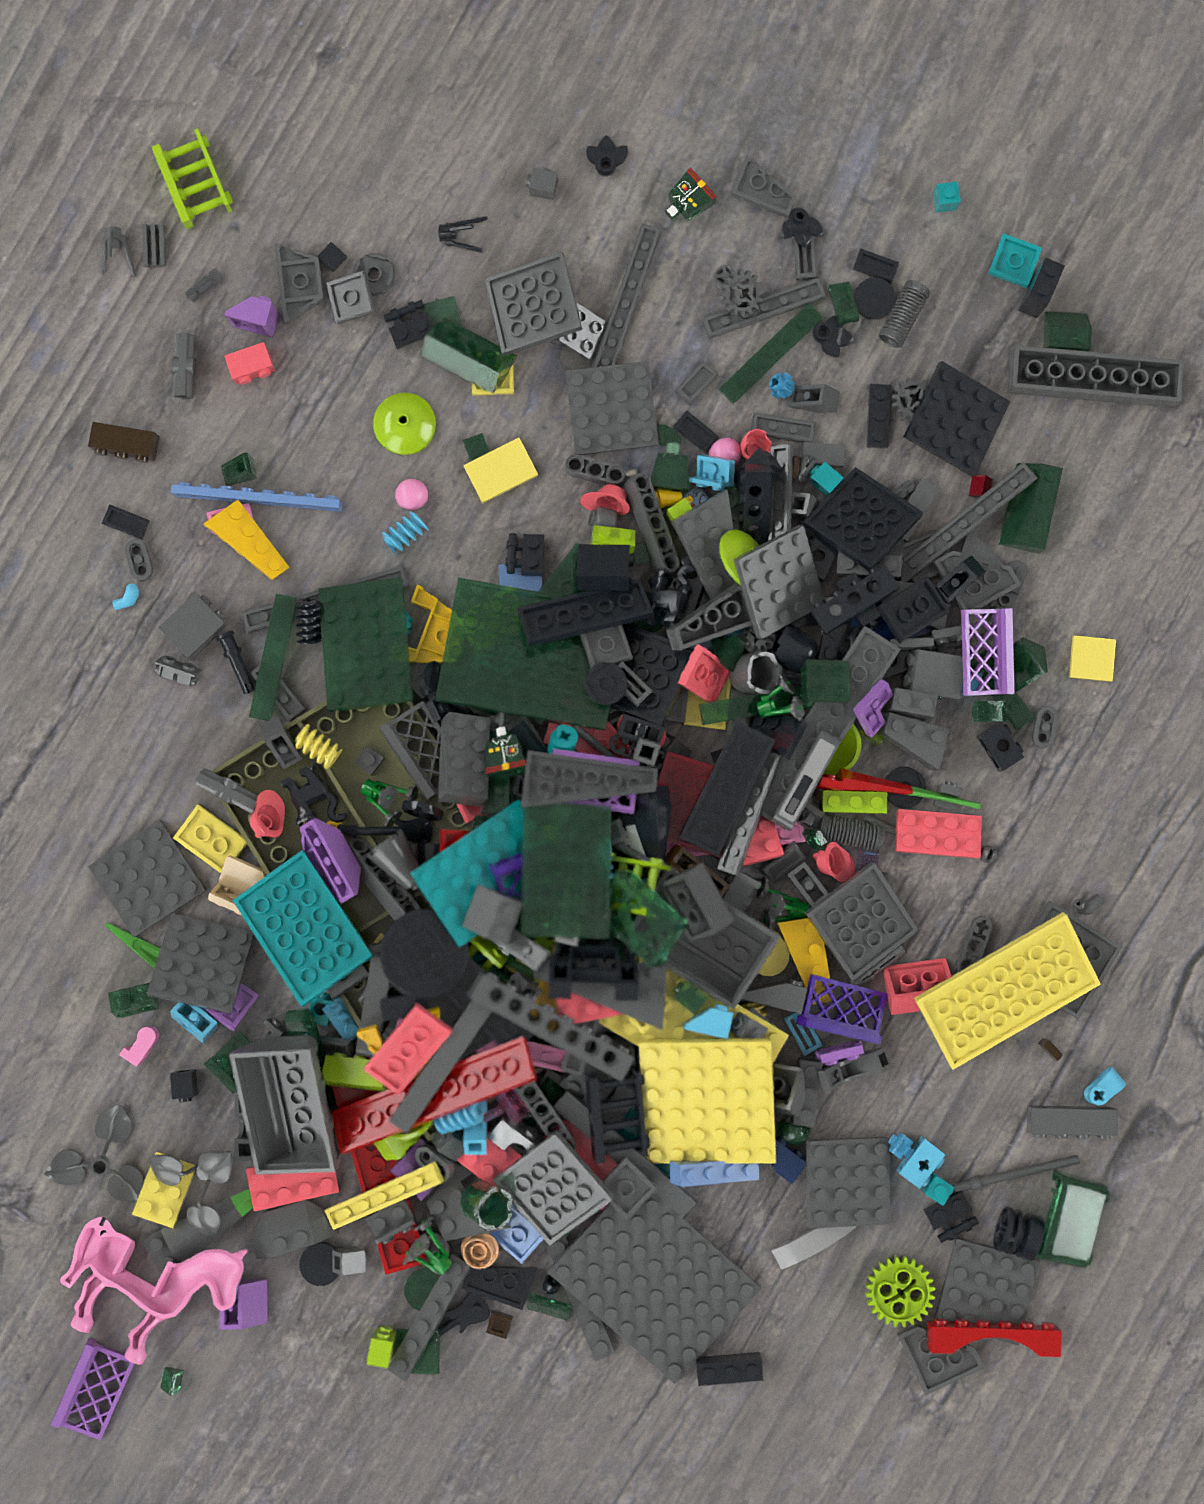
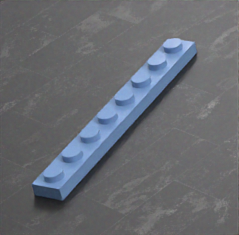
M178 482V485H171V493L175 497L228 502L239 500L240 503L342 512V502L336 496L325 495L324 498H316L315 494L304 493V496H295L296 493L284 491L283 494H274L275 491L265 489L261 493L254 492V489L241 488V491L233 490V487L220 486V489L212 488V485L199 484V487H195L187 482Z

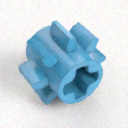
M779 372L774 375L769 382V389L772 390L771 395L778 399L780 397L785 399L791 396L795 390V382L792 381L793 376L786 372L784 374Z
M900 1133L898 1137L893 1134L888 1141L891 1145L888 1150L899 1159H902L903 1156L909 1158L915 1151L911 1147L914 1142L903 1133Z

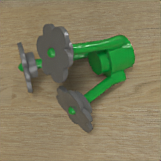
M779 673L781 678L779 681L780 686L774 689L772 693L761 696L762 701L757 703L759 714L762 718H766L772 715L791 712L795 719L801 721L804 711H810L811 709L810 705L812 702L809 701L807 691H805V698L801 700L798 696H794L791 705L778 707L776 700L770 699L781 690L795 694L794 687L783 673Z
M367 779L362 785L361 794L367 796L366 801L372 803L386 816L384 827H392L395 824V820L399 819L403 812L397 810L396 812L392 811L389 813L385 809H388L391 804L395 803V797L398 792L407 794L406 798L408 800L415 801L419 789L415 783L413 787L410 786L407 790L385 784L379 780L374 782L371 779Z
M765 876L762 878L761 885L757 889L756 898H761L767 892L772 894L771 901L768 902V908L770 909H764L763 920L766 927L772 930L775 922L797 920L798 918L804 919L807 917L805 914L808 910L807 903L800 902L799 898H794L769 888L770 884L767 883L769 878ZM783 899L790 901L788 905L785 904ZM786 909L789 916L779 917L781 912Z
M431 1214L427 1218L422 1219L413 1229L415 1231L419 1228L421 1231L426 1230L440 1253L436 1251L433 1254L428 1250L430 1239L427 1234H423L414 1241L406 1252L402 1264L405 1265L407 1261L412 1262L414 1259L428 1267L432 1272L436 1270L441 1275L448 1270L452 1261L448 1258L449 1253L442 1247L429 1227L432 1224L430 1220L434 1218V1215ZM425 1253L428 1257H430L429 1262L422 1259L418 1255Z

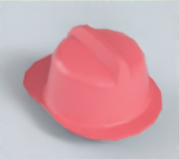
M612 484L605 485L598 492L586 493L580 500L581 505L590 511L602 506L615 510L617 515H626L630 510V506L626 502L627 494L625 489Z
M272 790L262 791L258 795L255 811L250 817V825L257 838L262 836L278 837L283 831L285 806L279 794Z
M830 842L826 847H822L817 853L813 854L818 870L822 874L832 876L841 883L855 875V865L852 856L836 842Z

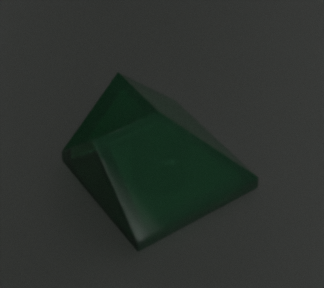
M1024 637L1013 643L1014 691L1018 692L1046 674L1048 668L1044 646Z

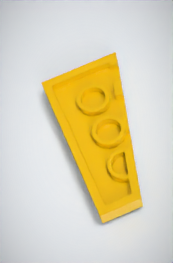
M236 500L203 524L222 541L235 549L238 554L251 562L254 567L270 580H274L289 569L287 563L239 500Z
M809 918L777 923L804 987L807 988L810 974L830 979L824 941ZM816 980L814 990L817 995L825 990L821 981ZM828 993L819 998L821 1003L832 1002Z

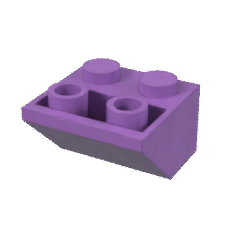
M240 1279L234 1305L227 1310H220V1330L244 1329L268 1323L267 1279Z

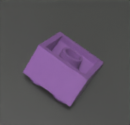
M251 296L228 309L224 314L232 327L272 338L279 317V313L271 299L265 296H259L258 298Z

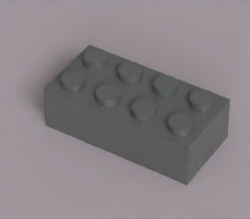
M448 712L441 720L438 802L480 807L488 799V773L486 771H489V769L486 770V768H489L490 718Z

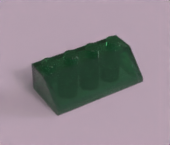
M445 317L425 335L420 353L428 361L442 366L447 371L453 372L464 378V380L472 382L491 393H494L502 385L517 357L515 354L504 357L500 346Z
M1017 463L1015 469L1022 463ZM1025 463L1035 474L1037 480L1007 503L998 545L1040 554L1046 547L1063 468L1042 463Z

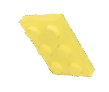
M180 1160L183 1163L182 1171H187L195 1166ZM150 1166L132 1215L174 1228L195 1171L186 1176H181V1181L177 1185L170 1186L160 1182Z

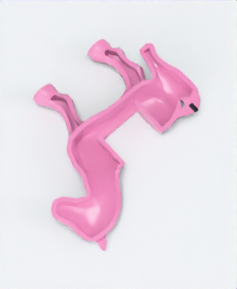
M98 1217L84 1226L75 1245L71 1267L60 1279L64 1286L70 1288L76 1283L85 1269L91 1267L93 1274L84 1280L82 1294L74 1306L76 1314L70 1325L80 1332L89 1333L94 1324L92 1313L96 1298L107 1286L117 1288L147 1312L144 1320L129 1333L130 1346L124 1355L130 1362L143 1365L147 1356L145 1349L146 1339L151 1330L163 1320L175 1317L189 1303L194 1292L204 1284H207L211 1290L213 1303L218 1310H227L234 1305L238 1283L244 1270L242 1258L247 1253V1249L232 1254L221 1249L205 1250L179 1264L168 1261L157 1285L154 1286L125 1269L134 1251L135 1241L127 1235L116 1232L107 1218Z

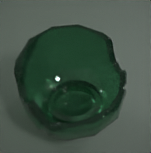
M785 1119L781 1120L777 1125L780 1137L791 1145L804 1144L812 1129L806 1126L793 1125L791 1121L787 1123Z

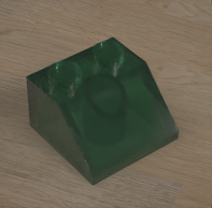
M1045 311L1043 348L1085 352L1091 349L1092 327L1087 313Z

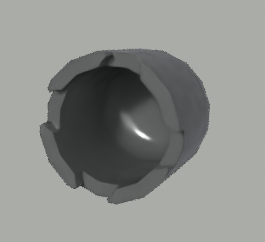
M769 652L742 654L731 663L729 678L734 688L740 692L747 694H770L776 686L780 685L779 681L781 678L779 673H782V666L778 665L777 660L774 658L775 655Z

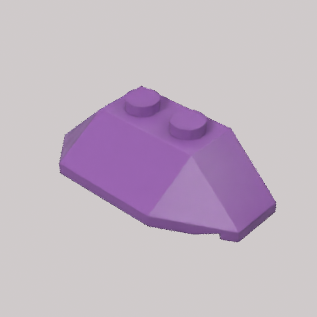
M317 818L301 826L302 848L338 901L343 903L358 894L361 867L341 831Z

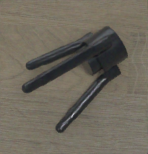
M484 216L454 223L439 224L440 242H445L446 246L482 252V248L455 242L453 239H457V231L474 228V225L468 224L486 221L488 218Z

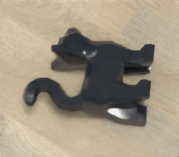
M685 565L680 568L677 574L678 582L682 585L680 589H668L673 579L668 578L662 568L659 574H655L648 579L651 590L647 598L653 611V617L641 621L646 625L656 626L660 613L667 612L661 621L664 627H671L679 622L682 610L686 606L690 582L685 575L695 571L692 565Z
M317 763L313 764L310 768L306 766L299 770L300 775L306 777L308 783L301 787L290 777L280 781L281 786L290 792L292 804L297 809L296 823L299 826H303L314 818L319 819L316 812L310 806L324 799L330 801L327 815L331 821L339 823L346 819V813L339 815L335 813L338 806L337 796L326 783L325 776Z

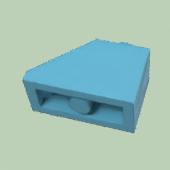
M716 1004L715 1007L709 1006L685 1021L682 1027L686 1030L728 1039L733 1012L728 1011L729 1007Z

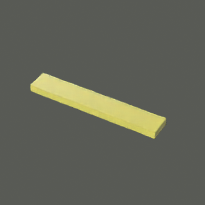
M434 1161L333 1205L324 1211L334 1230L444 1182V1179Z

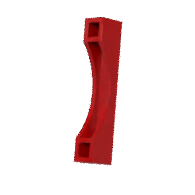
M935 1318L934 1321H928L927 1348L930 1353L953 1354L962 1346L976 1340L1004 1338L1023 1344L1034 1351L1039 1357H1061L1062 1331L1053 1322H1042V1325H1033V1322L1030 1321L1012 1324L1011 1321L1000 1320L999 1323L977 1320V1323H971L966 1319H956L955 1322H947L946 1319Z

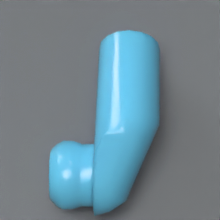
M133 583L128 584L123 598L112 601L114 609L119 610L133 606L139 596L138 586Z

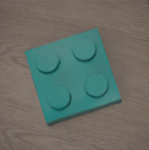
M1003 233L988 275L1027 289L1042 247Z

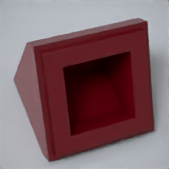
M987 475L972 476L968 496L981 497L992 488L993 479Z

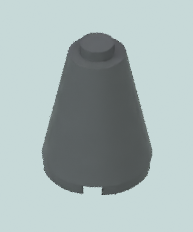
M400 829L397 831L399 836L396 834L390 836L372 850L374 854L370 852L367 856L406 890L409 888L415 890L418 885L410 873L420 866L405 833Z

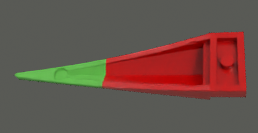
M842 768L839 769L835 776L829 774L822 775L815 787L826 791L887 792L941 800L976 809L981 807L980 803Z

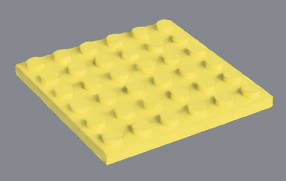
M771 1038L639 1041L641 1075H644L645 1084L642 1085L645 1130L650 1140V1148H647L648 1156H645L652 1163H670V1161L776 1163Z

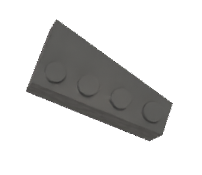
M735 583L681 619L677 624L666 629L672 650H682L753 625L741 585Z

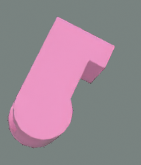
M154 1026L140 1029L133 1046L123 1048L119 1055L136 1067L142 1065L159 1039V1030Z

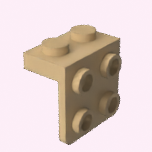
M229 855L225 859L219 882L209 893L207 900L241 915L232 900L263 879L266 874L263 869Z

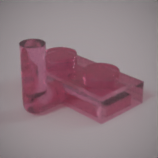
M512 1089L495 1096L499 1105L483 1113V1121L487 1122L500 1116L505 1111L512 1123L516 1124L530 1110L517 1091Z

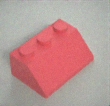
M946 958L889 965L883 970L891 1015L920 1011L914 998L951 977Z

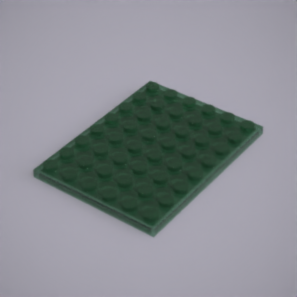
M458 577L435 701L603 731L606 730L610 705H601L594 702L587 695L585 678L591 668L580 635L531 647L528 646L517 608L564 596Z

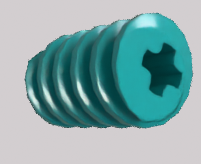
M559 725L551 733L547 752L553 754V749L574 752L578 741L576 730L568 725Z

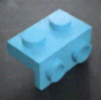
M704 454L697 455L696 476L689 477V482L696 483L697 487L712 486V490L717 491L733 486L735 460Z

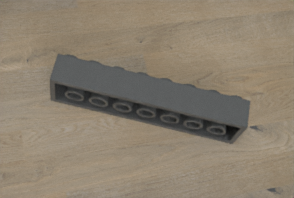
M1015 345L1010 352L1007 393L1174 408L1181 402L1184 360Z

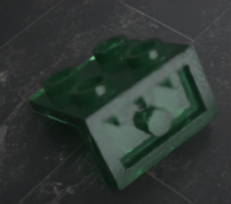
M805 660L801 667L802 706L804 709H811L815 702L849 703L848 661Z
M237 1032L214 1056L204 1063L233 1094L237 1093L238 1090L230 1053L251 1043L241 1032Z

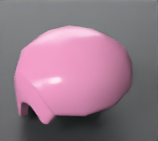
M731 438L717 440L708 451L709 456L735 460V466L738 465L742 458L739 443Z
M406 479L396 488L395 499L401 508L411 511L423 507L428 500V490L423 482L417 479Z

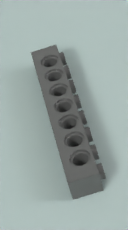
M479 972L466 996L622 1082L634 1060L632 1056L628 1055L630 1050L621 1045H618L617 1048L610 1045L612 1040L601 1034L599 1037L592 1035L593 1030L583 1024L578 1027L572 1024L574 1019L565 1014H562L560 1017L554 1014L556 1009L545 1003L543 1006L535 1003L537 999L527 993L522 996L516 993L518 988L507 982L505 985L497 982L499 979L497 976L489 972L486 975ZM495 988H499V997L491 999L490 992ZM513 999H518V1007L514 1010H510V1001ZM537 1009V1017L534 1020H529V1012ZM556 1020V1027L553 1030H548V1022ZM570 1030H574L575 1037L567 1041L566 1034ZM593 1040V1048L590 1051H586L585 1044ZM607 1051H611V1059L604 1061V1054Z

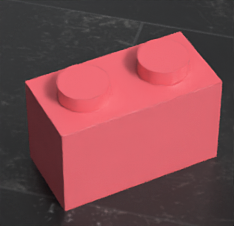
M264 342L224 355L231 377L236 384H248L253 378H265L270 376L271 372L276 371L268 347Z

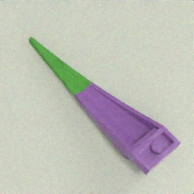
M105 923L107 929L155 968L161 948L138 937H133L132 934L109 923ZM241 983L232 1014L205 1008L201 1009L215 1021H219L234 1031L257 1001L259 995Z

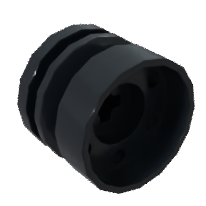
M1005 1206L995 1226L994 1249L999 1252L1004 1251L1006 1254H1011L1015 1249V1255L1018 1258L1033 1261L1042 1244L1045 1227L1044 1218L1031 1213H1027L1023 1217L1021 1210H1014L1012 1207Z

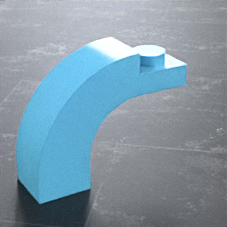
M487 1099L479 1102L483 1111V1122L467 1128L464 1127L465 1155L487 1154Z

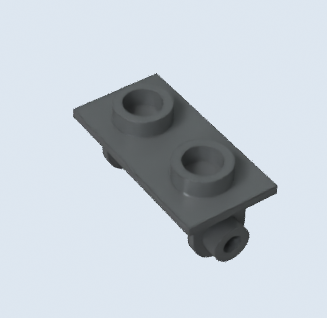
M162 656L155 661V664H157L155 672L158 673V676L173 680L175 674H178L176 682L188 686L196 685L198 678L195 676L202 671V669L196 668L192 663H182L176 661L171 656Z

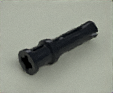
M232 630L217 636L216 639L220 641L224 650L223 655L226 659H229L243 695L250 693V691H255L256 688L240 655L242 649L238 647L233 636L235 633Z

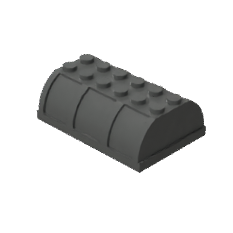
M669 865L671 870L664 873L655 887L652 901L654 904L653 908L662 910L660 919L638 915L627 931L626 939L632 946L659 963L667 964V968L734 1010L781 938V935L722 899L734 921L717 933L690 942L659 885L665 880L681 873Z
M312 1036L264 1038L249 1043L238 1050H233L230 1053L256 1175L335 1172L341 1162V1155L336 1147L333 1133V1117L329 1112L324 1090L326 1085L325 1079L320 1071L317 1056V1041Z

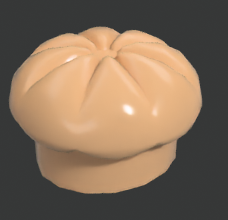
M490 1233L466 1237L461 1243L462 1258L472 1268H487L498 1257V1243Z

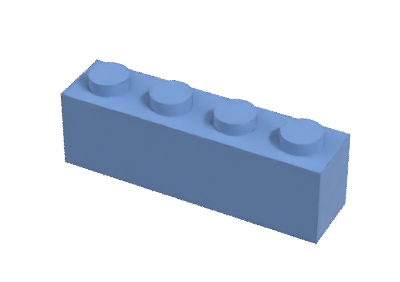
M670 1161V1183L680 1187L759 1180V1163Z

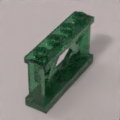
M618 870L613 876L614 881L599 909L594 914L603 925L614 932L615 937L622 940L628 946L630 951L636 953L646 966H664L668 954L681 931L686 929L688 922L631 870ZM623 889L622 898H620L618 896L621 890ZM634 898L638 901V903H637L636 905H634V904L631 903V902H635V901H634ZM615 902L621 904V907L614 909L618 912V916L611 910ZM645 907L647 909L646 919L650 929L636 931L632 922L631 909L635 910ZM668 929L669 931L665 938H663L661 933ZM655 936L657 937V939H658V941H659V949L657 950V952H655V951L649 946L650 943H652V944H653V948H656V946H657V941H656V939H655Z

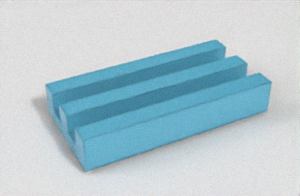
M793 1012L783 1019L803 1055L806 1056L822 1047L823 1044L815 1030L808 1027L817 1043L813 1046L803 1026L797 1025L809 1046L807 1050L805 1049L790 1022L791 1019H794L796 1023L797 1016L800 1013Z

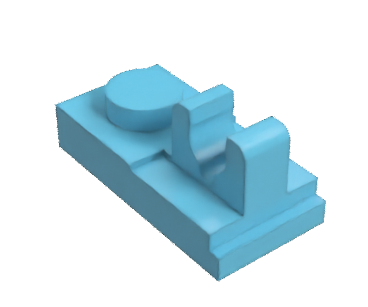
M341 997L333 1000L322 1009L341 1038L354 1040L358 1037L357 1032L360 1028Z

